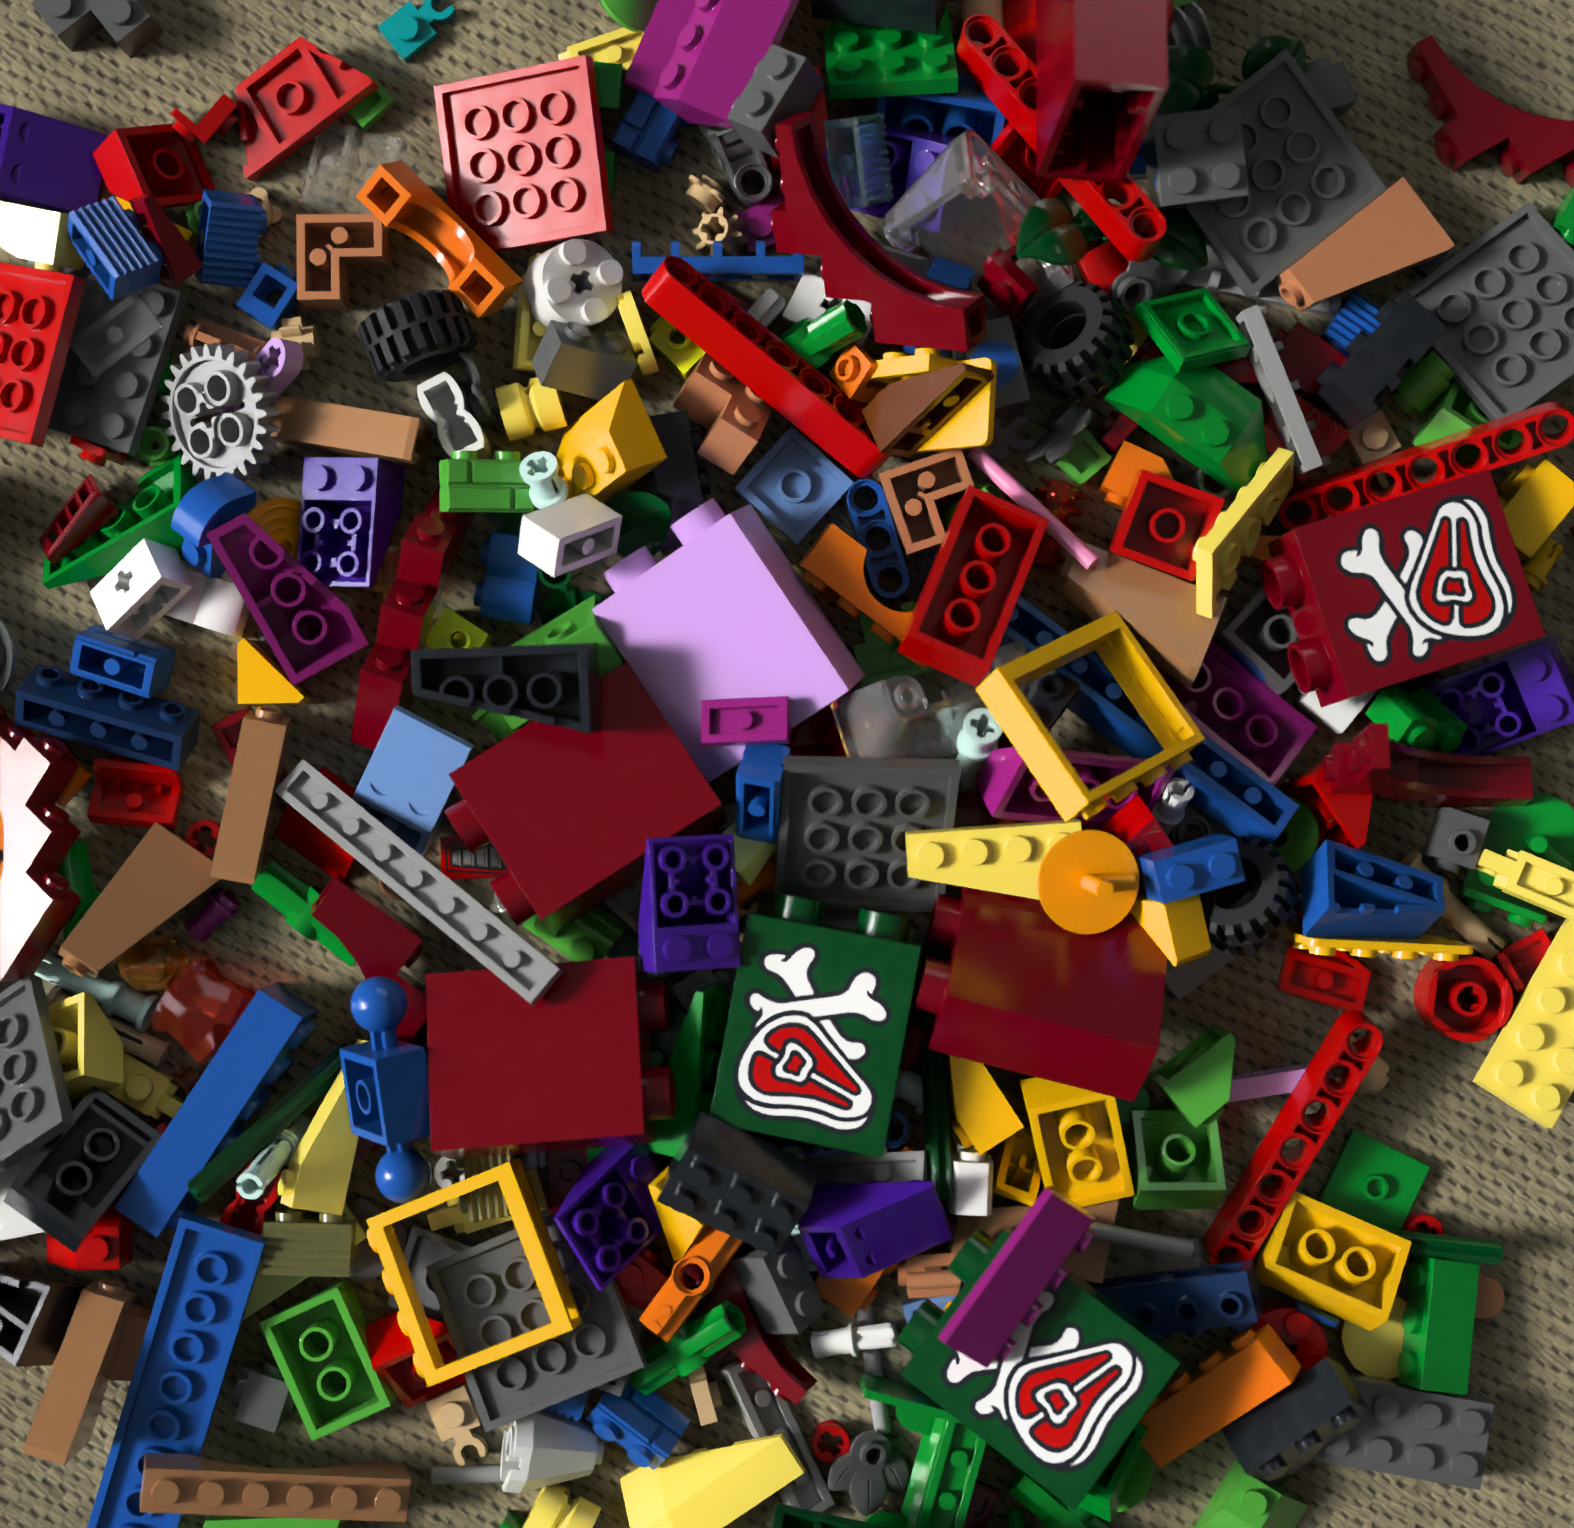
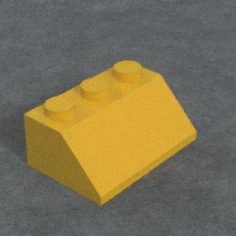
M632 379L622 382L568 426L563 433L556 454V460L559 465L557 474L567 485V499L587 493L603 504L611 496L622 492L667 459Z
M1294 1191L1262 1243L1255 1264L1256 1276L1261 1284L1372 1331L1388 1321L1412 1242Z

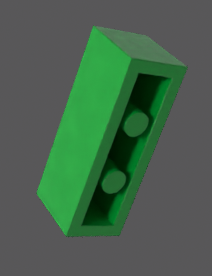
M1411 1256V1265L1406 1275L1408 1285L1407 1306L1402 1316V1326L1404 1329L1403 1346L1398 1358L1399 1383L1419 1390L1467 1395L1480 1264Z

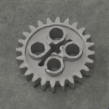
M211 343L204 344V346L191 347V353L179 355L181 364L170 366L175 378L164 379V384L171 390L170 395L161 396V400L169 405V411L163 412L161 417L171 421V426L165 431V435H175L176 438L171 450H182L184 452L181 464H193L192 474L194 476L204 474L205 480L229 472L240 481L248 480L249 475L260 473L259 464L269 463L270 459L265 450L277 447L275 442L269 437L270 433L280 432V428L271 422V417L280 414V410L270 407L269 402L277 394L274 391L266 392L265 385L270 377L269 375L258 376L257 372L260 362H247L248 352L246 350L236 351L233 344ZM245 403V407L241 410L215 416L211 421L195 423L196 419L223 412L230 406H238Z

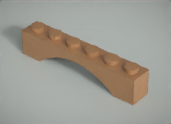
M145 1452L140 1491V1512L406 1522L411 1477L407 1466L397 1463L361 1462L329 1468L279 1469L230 1464L190 1454Z

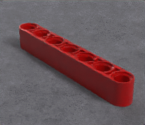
M974 14L964 22L956 49L957 60L1036 153V108L1027 105H1036V66L997 20L987 14ZM973 41H979V42H982L983 44H977V43H975V42H973ZM1000 72L1008 73L1011 76L1002 75ZM1127 174L1124 183L1057 178L1125 258L1133 262H1144L1155 254L1167 228L1166 219L1129 174ZM1108 199L1117 200L1121 205L1112 204ZM1135 231L1144 232L1149 238L1141 237Z
M667 256L643 286L642 296L653 310L850 472L860 478L869 479L892 455L879 451L861 412L864 409L854 400L849 399L839 387L688 262L677 256Z
M1547 402L1293 487L1279 508L1280 521L1284 527L1292 530L1303 525L1483 470H1493L1563 447L1574 438V416L1563 403ZM1559 414L1566 417V425L1561 432L1547 434L1543 431V423L1549 416ZM1509 429H1516L1522 432L1523 437L1518 446L1506 449L1499 445L1498 441L1503 432ZM1470 443L1479 447V455L1472 462L1463 463L1455 458L1456 451L1464 444ZM1422 458H1429L1437 463L1436 470L1427 477L1417 476L1412 471L1416 461ZM1380 472L1389 473L1395 479L1393 485L1384 491L1375 490L1370 485L1371 478ZM1339 486L1347 487L1353 494L1349 502L1341 505L1334 504L1328 498L1329 492ZM1302 500L1309 504L1311 511L1303 518H1294L1287 512L1288 505L1293 501Z
M1357 1010L1346 1011L1336 1019L1212 1222L1203 1239V1248L1211 1264L1254 1258L1382 1049L1383 1036L1376 1025L1363 1012ZM1366 1029L1365 1036L1361 1040L1350 1042L1351 1035L1356 1030ZM1339 1065L1344 1066L1339 1076L1327 1078L1332 1068ZM1322 1102L1317 1112L1305 1114L1310 1104ZM1294 1138L1300 1139L1295 1148L1291 1150L1283 1149L1287 1141ZM1274 1174L1278 1175L1274 1183L1265 1186L1261 1185L1265 1177ZM1251 1210L1256 1211L1251 1219L1247 1221L1239 1220L1243 1213ZM1227 1246L1234 1247L1230 1254L1226 1256L1218 1255L1221 1249Z

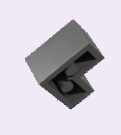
M34 0L31 2L53 32L71 51L105 27L119 46L132 58L163 33L138 0Z

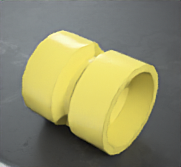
M538 377L530 378L527 387H523L519 382L495 388L499 410L510 442L533 436L537 427H540L544 432L568 426L559 390L541 386Z
M560 1483L542 1488L522 1528H593L601 1507L583 1496L572 1499L570 1498L569 1488Z

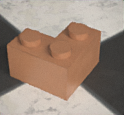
M296 214L297 300L307 311L349 310V268H391V228L386 227L374 214Z
M706 352L684 382L672 407L679 411L687 410L688 417L708 429L697 453L731 475L735 474L757 444L773 410V407Z
M962 449L946 450L879 473L877 481L884 491L905 560L940 548L945 531L936 505L963 496L969 485L974 486Z

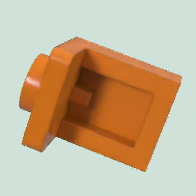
M851 342L846 345L829 372V376L848 398L854 400L860 406L869 404L875 398V395L887 386L884 383L869 380L875 372L877 364L857 342Z

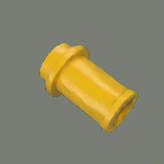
M1549 537L1522 566L1530 592L1537 593L1539 588L1546 587V577L1564 550L1560 544L1553 548L1556 541Z

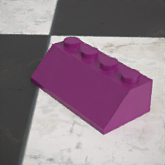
M695 0V7L690 18L678 35L677 46L668 65L661 72L659 85L653 98L688 123L734 128L727 119V116L735 99L741 95L753 76L756 65L764 58L771 45L779 46L799 0Z
M1212 640L1191 688L1183 685L1154 664L1198 729L1273 786L1276 785L1317 729L1316 725L1272 691L1265 683Z
M1015 747L991 751L975 783L992 817L1034 822L1064 820ZM1061 749L1089 791L1147 760ZM1169 765L1165 768L1167 773L1151 785L1145 787L1140 781L1136 784L1138 789L1124 800L1115 803L1111 797L1106 800L1109 805L1095 816L1086 820L1081 814L1073 819H1079L1081 826L1100 828L1137 795L1140 796L1148 809L1152 811L1175 771Z
M1046 1187L940 1333L938 1339L985 1368H988L994 1360L1002 1365L1018 1343L1011 1338L1012 1334L1020 1323H1023L1026 1327L1031 1325L1044 1306L1037 1301L1047 1286L1055 1291L1069 1272L1070 1268L1064 1262L1071 1252L1075 1249L1081 1254L1097 1233L1090 1227L1096 1218L1055 1187Z

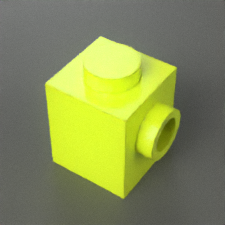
M661 316L650 328L652 333L648 338L650 345L686 381L705 351Z
M445 607L430 630L426 645L432 649L492 647L489 644L494 637Z

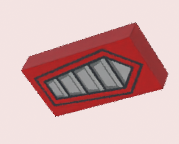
M460 836L440 837L441 872L449 879L497 878L509 870L492 842L472 855Z

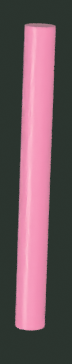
M982 447L970 450L967 458L1019 507L1049 520L1045 531L1086 570H1091L1098 563L1100 558Z

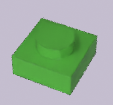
M366 68L362 71L363 74L377 81ZM378 81L377 83L380 86L378 89L347 111L365 132L397 105L395 100Z
M1085 428L1076 435L1075 443L1070 452L1056 463L1079 488L1105 466L1112 457Z

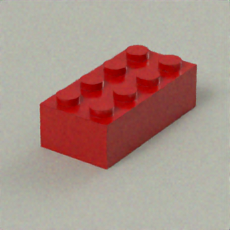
M969 485L956 507L897 652L977 687L990 670L1049 520Z

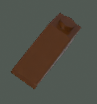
M966 363L956 364L889 384L880 390L861 412L880 452L910 458L995 376L992 370Z

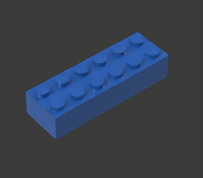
M278 983L258 989L114 1209L156 1237L170 1228L176 1231L179 1219L184 1211L194 1214L201 1202L190 1193L187 1188V1182L246 1130L243 1128L245 1122H248L253 1115L257 1117L271 1098V1095L266 1090L277 1079L281 1081L295 1061V1059L290 1057L292 1051L300 1044L305 1045L315 1032L318 1024L313 1019L319 1010Z

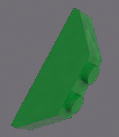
M1165 356L1129 363L1104 398L1113 407L1236 496L1240 488L1247 486L1255 477L1259 465L1263 461L1267 462L1262 401L1213 365L1178 373Z

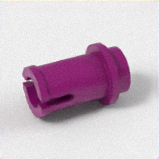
M221 888L218 892L212 891L209 894L210 900L191 919L185 922L187 930L202 942H205L228 917L234 918L237 915L236 909L240 906V903L225 888Z

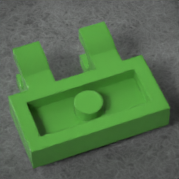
M917 600L899 604L900 611L915 609ZM862 613L858 615L865 643L852 646L856 662L865 674L860 680L862 687L937 670L928 665L924 670L916 666L903 654L897 652L900 642L893 639L890 644L886 643L869 629L873 622Z

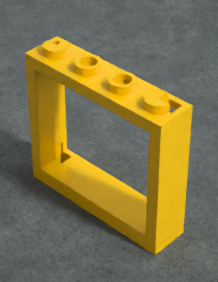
M1117 611L996 668L975 689L1065 822L1081 814L1086 820L1095 816L1109 805L1106 800L1111 797L1115 803L1124 800L1138 789L1136 784L1140 781L1147 787L1167 773L1165 768L1169 765L1173 771L1178 770L1193 760L1189 752L1205 740L1203 734ZM1095 650L1164 750L1089 791L1019 687Z
M521 1158L509 1161L366 1220L369 1226L367 1230L368 1242L375 1253H379L384 1267L382 1271L383 1283L387 1291L395 1296L400 1310L397 1314L399 1326L404 1335L410 1337L415 1350L413 1354L415 1369L421 1378H425L428 1387L571 1331L583 1323ZM498 1181L551 1323L444 1365L392 1224Z

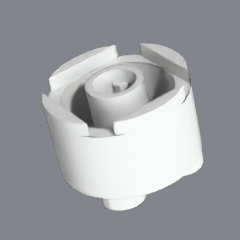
M570 239L545 251L531 262L524 278L525 296L528 295L533 316L546 328L551 320L566 324L570 321L577 322L587 328L602 322L616 309L618 305L615 299L616 295L622 292L623 269L620 263L614 260L600 245L589 240Z

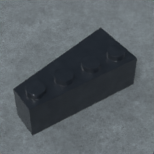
M597 643L411 650L414 696L465 707H474L492 711L496 714L529 719L538 723L561 726L588 734L601 731Z

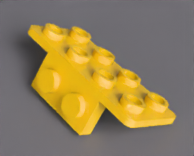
M934 348L915 349V355L913 356L900 352L883 353L882 360H874L877 368L869 380L884 383L887 386L891 383L960 363L992 370L995 377L915 453L986 447L992 443L997 363L995 360L977 358L957 361L942 357L941 350Z
M1287 928L1290 935L1286 939L1293 941L1294 948L1308 949L1309 953L1316 955L1334 956L1336 950L1349 951L1350 955L1375 958L1377 957V952L1390 953L1393 958L1416 960L1418 959V954L1430 955L1434 960L1456 962L1459 960V954H1473V945L1436 935H1421L1418 939L1303 937V928Z

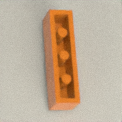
M1266 1324L1256 1332L1251 1327L1242 1331L1231 1341L1232 1348L1223 1354L1218 1349L1212 1351L1198 1363L1200 1369L1191 1375L1187 1371L1179 1373L1167 1383L1166 1388L1168 1390L1155 1398L1138 1423L1148 1427L1143 1447L1160 1468L1293 1382L1301 1368V1364L1269 1324Z

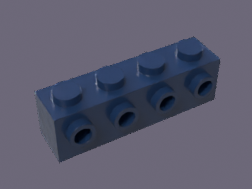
M41 664L35 666L16 690L15 725L175 771L181 769L198 743L201 710L185 706L177 701H168L154 696L149 699L62 671L54 666Z
M1253 1259L1103 1279L1102 1284L1086 1281L1162 1340L1170 1336L1169 1333L1185 1332L1186 1336L1196 1337L1210 1333L1212 1331L1211 1328L1227 1326L1229 1331H1244L1254 1327V1323H1258L1264 1311Z

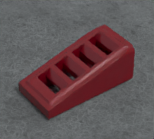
M138 195L129 200L132 210L139 221L144 238L147 242L154 241L162 253L163 265L161 266L160 278L165 287L182 284L203 267L199 257L153 195Z
M91 473L81 482L39 539L47 559L52 564L59 562L120 512L109 491Z

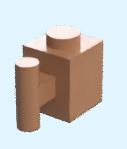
M934 1246L898 1262V1286H906L908 1299L956 1296L959 1292V1287H961V1280L947 1269L957 1254L951 1253L949 1246Z

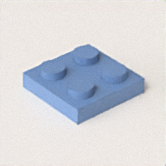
M791 426L735 487V491L794 545L798 546L847 493L854 482Z

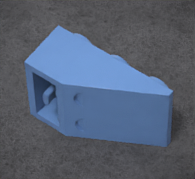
M396 705L357 786L353 800L423 857L440 833L447 817L444 810L451 807L457 791V787L448 774L468 762L474 744Z

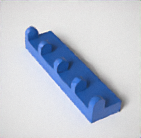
M632 241L633 282H647L667 256H642L641 241ZM671 241V256L682 258L709 281H800L804 274V254L765 256V241H756V256H723L722 241H713V256H680L679 241Z

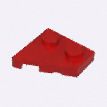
M1298 911L1296 913L1300 919L1297 925L1291 926V928H1303L1302 912ZM1288 939L1275 991L1345 1012L1351 1010L1362 1012L1371 972L1357 959L1350 958L1345 951L1336 950L1334 956L1311 954L1308 949L1294 948L1293 941Z

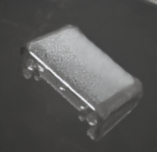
M968 129L946 146L885 216L884 233L888 241L895 248L901 247L905 251H910L919 244L934 259L935 257H941L972 268L976 272L969 291L984 294L977 287L978 282L986 271L983 267L984 262L997 249L1002 248L1005 251L1017 243L1019 230L1025 215L1034 203L1041 199L978 134ZM1019 258L1016 262V265L1039 287L1025 311L1029 310L1037 302L1074 282L1072 265H1054L1041 260ZM984 294L986 321L1005 317L1006 315Z
M1023 640L998 648L989 672L979 685L996 668L1027 654ZM906 675L879 681L841 696L830 703L846 757L937 759L958 752L956 739L963 729L966 715L974 709H988V707L975 690L977 687L955 678L950 687L941 691L942 701L927 704L920 684L914 678Z

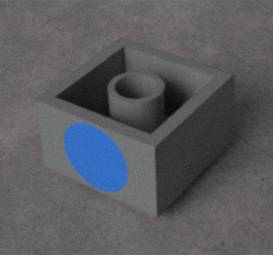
M1240 105L1154 116L1143 143L1149 199L1159 210L1234 201L1249 195Z
M1009 316L986 321L987 336L968 352L948 351L949 359L957 361L977 358H990L996 361L997 376L994 420L1023 413L1031 400Z
M1262 584L1211 640L1259 678L1277 695H1280L1295 681L1289 667L1287 651L1289 644L1299 641L1288 607L1276 610L1269 602Z

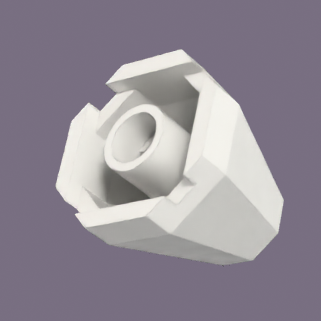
M548 1408L515 1420L514 1426H510L508 1432L504 1430L500 1465V1479L504 1481L502 1485L503 1492L523 1493L591 1475L594 1466L601 1465L604 1440L598 1438L592 1425L581 1420L575 1421L573 1416L568 1419L565 1414L558 1416L556 1411L550 1413Z

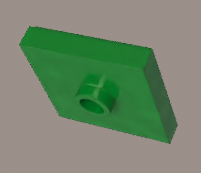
M1207 288L1137 303L1133 312L1135 318L1178 373L1246 357L1252 346Z
M1350 1128L1316 1200L1379 1228L1400 1230L1430 1166Z

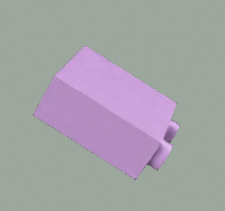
M714 498L698 506L671 526V529L683 546L657 563L647 547L643 546L608 569L603 576L615 593L591 609L708 782H711L740 763L741 759H743L746 745L712 747L702 745L701 700L788 696L791 699V728H793L848 692L865 676L751 504L725 515Z

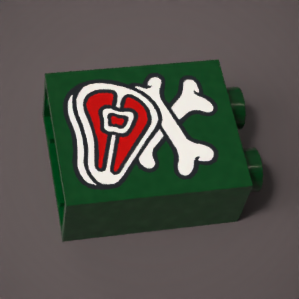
M775 892L771 913L761 911L747 913L740 951L741 967H737L710 1116L739 1129L882 1158L891 1144L915 1009L913 1008L914 998L925 960L927 943L908 940L911 917L860 908L855 930L822 923L826 901Z
M1013 1226L1008 1227L995 1240L978 1227L959 1250L947 1269L965 1284L946 1311L927 1298L898 1336L896 1341L914 1354L900 1375L1075 1511L1180 1365L1182 1354L1071 1270H1069L1055 1291L1049 1286L1043 1291L1037 1300L1044 1305L1029 1327L1020 1323L1012 1334L1011 1338L1018 1343L1002 1365L994 1360L988 1368H985L947 1346L938 1339V1336L1015 1231Z

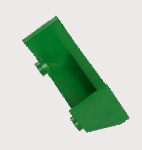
M861 1371L859 1382L864 1398L895 1406L896 1415L901 1425L910 1431L922 1434L901 1513L877 1510L868 1515L864 1522L890 1528H963L986 1441L914 1385Z

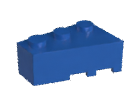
M1328 839L1324 841L1301 868L1303 937L1418 939L1445 912L1443 877Z

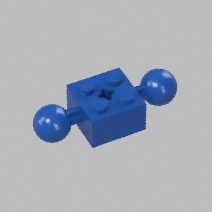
M373 976L365 979L356 987L350 1003L355 1021L362 1028L370 1031L371 1041L339 1048L351 1133L386 1146L387 1153L383 1155L376 1167V1184L380 1192L389 1200L397 1203H408L424 1195L432 1179V1169L429 1160L422 1152L413 1148L412 1140L431 1135L428 1055L424 1047L397 1039L396 1026L405 1017L408 1006L407 996L402 986L389 977Z

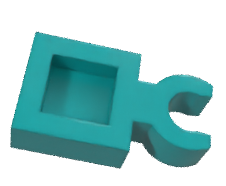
M424 0L423 6L418 10L409 1L381 23L378 29L403 61L408 63L438 38L437 33L432 28L434 25L447 24L454 19L456 11L452 5L442 12H437L433 7L439 0Z

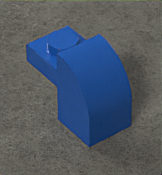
M229 472L204 480L190 489L179 502L171 521V528L184 537L182 559L209 579L223 575L224 565L206 533L244 513L248 514L256 505L257 492Z

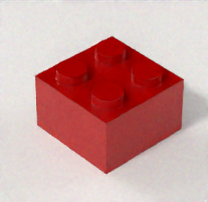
M1138 470L1107 551L1193 582L1196 576V562L1193 560L1194 547L1201 536L1205 537L1214 527L1225 499L1147 470Z

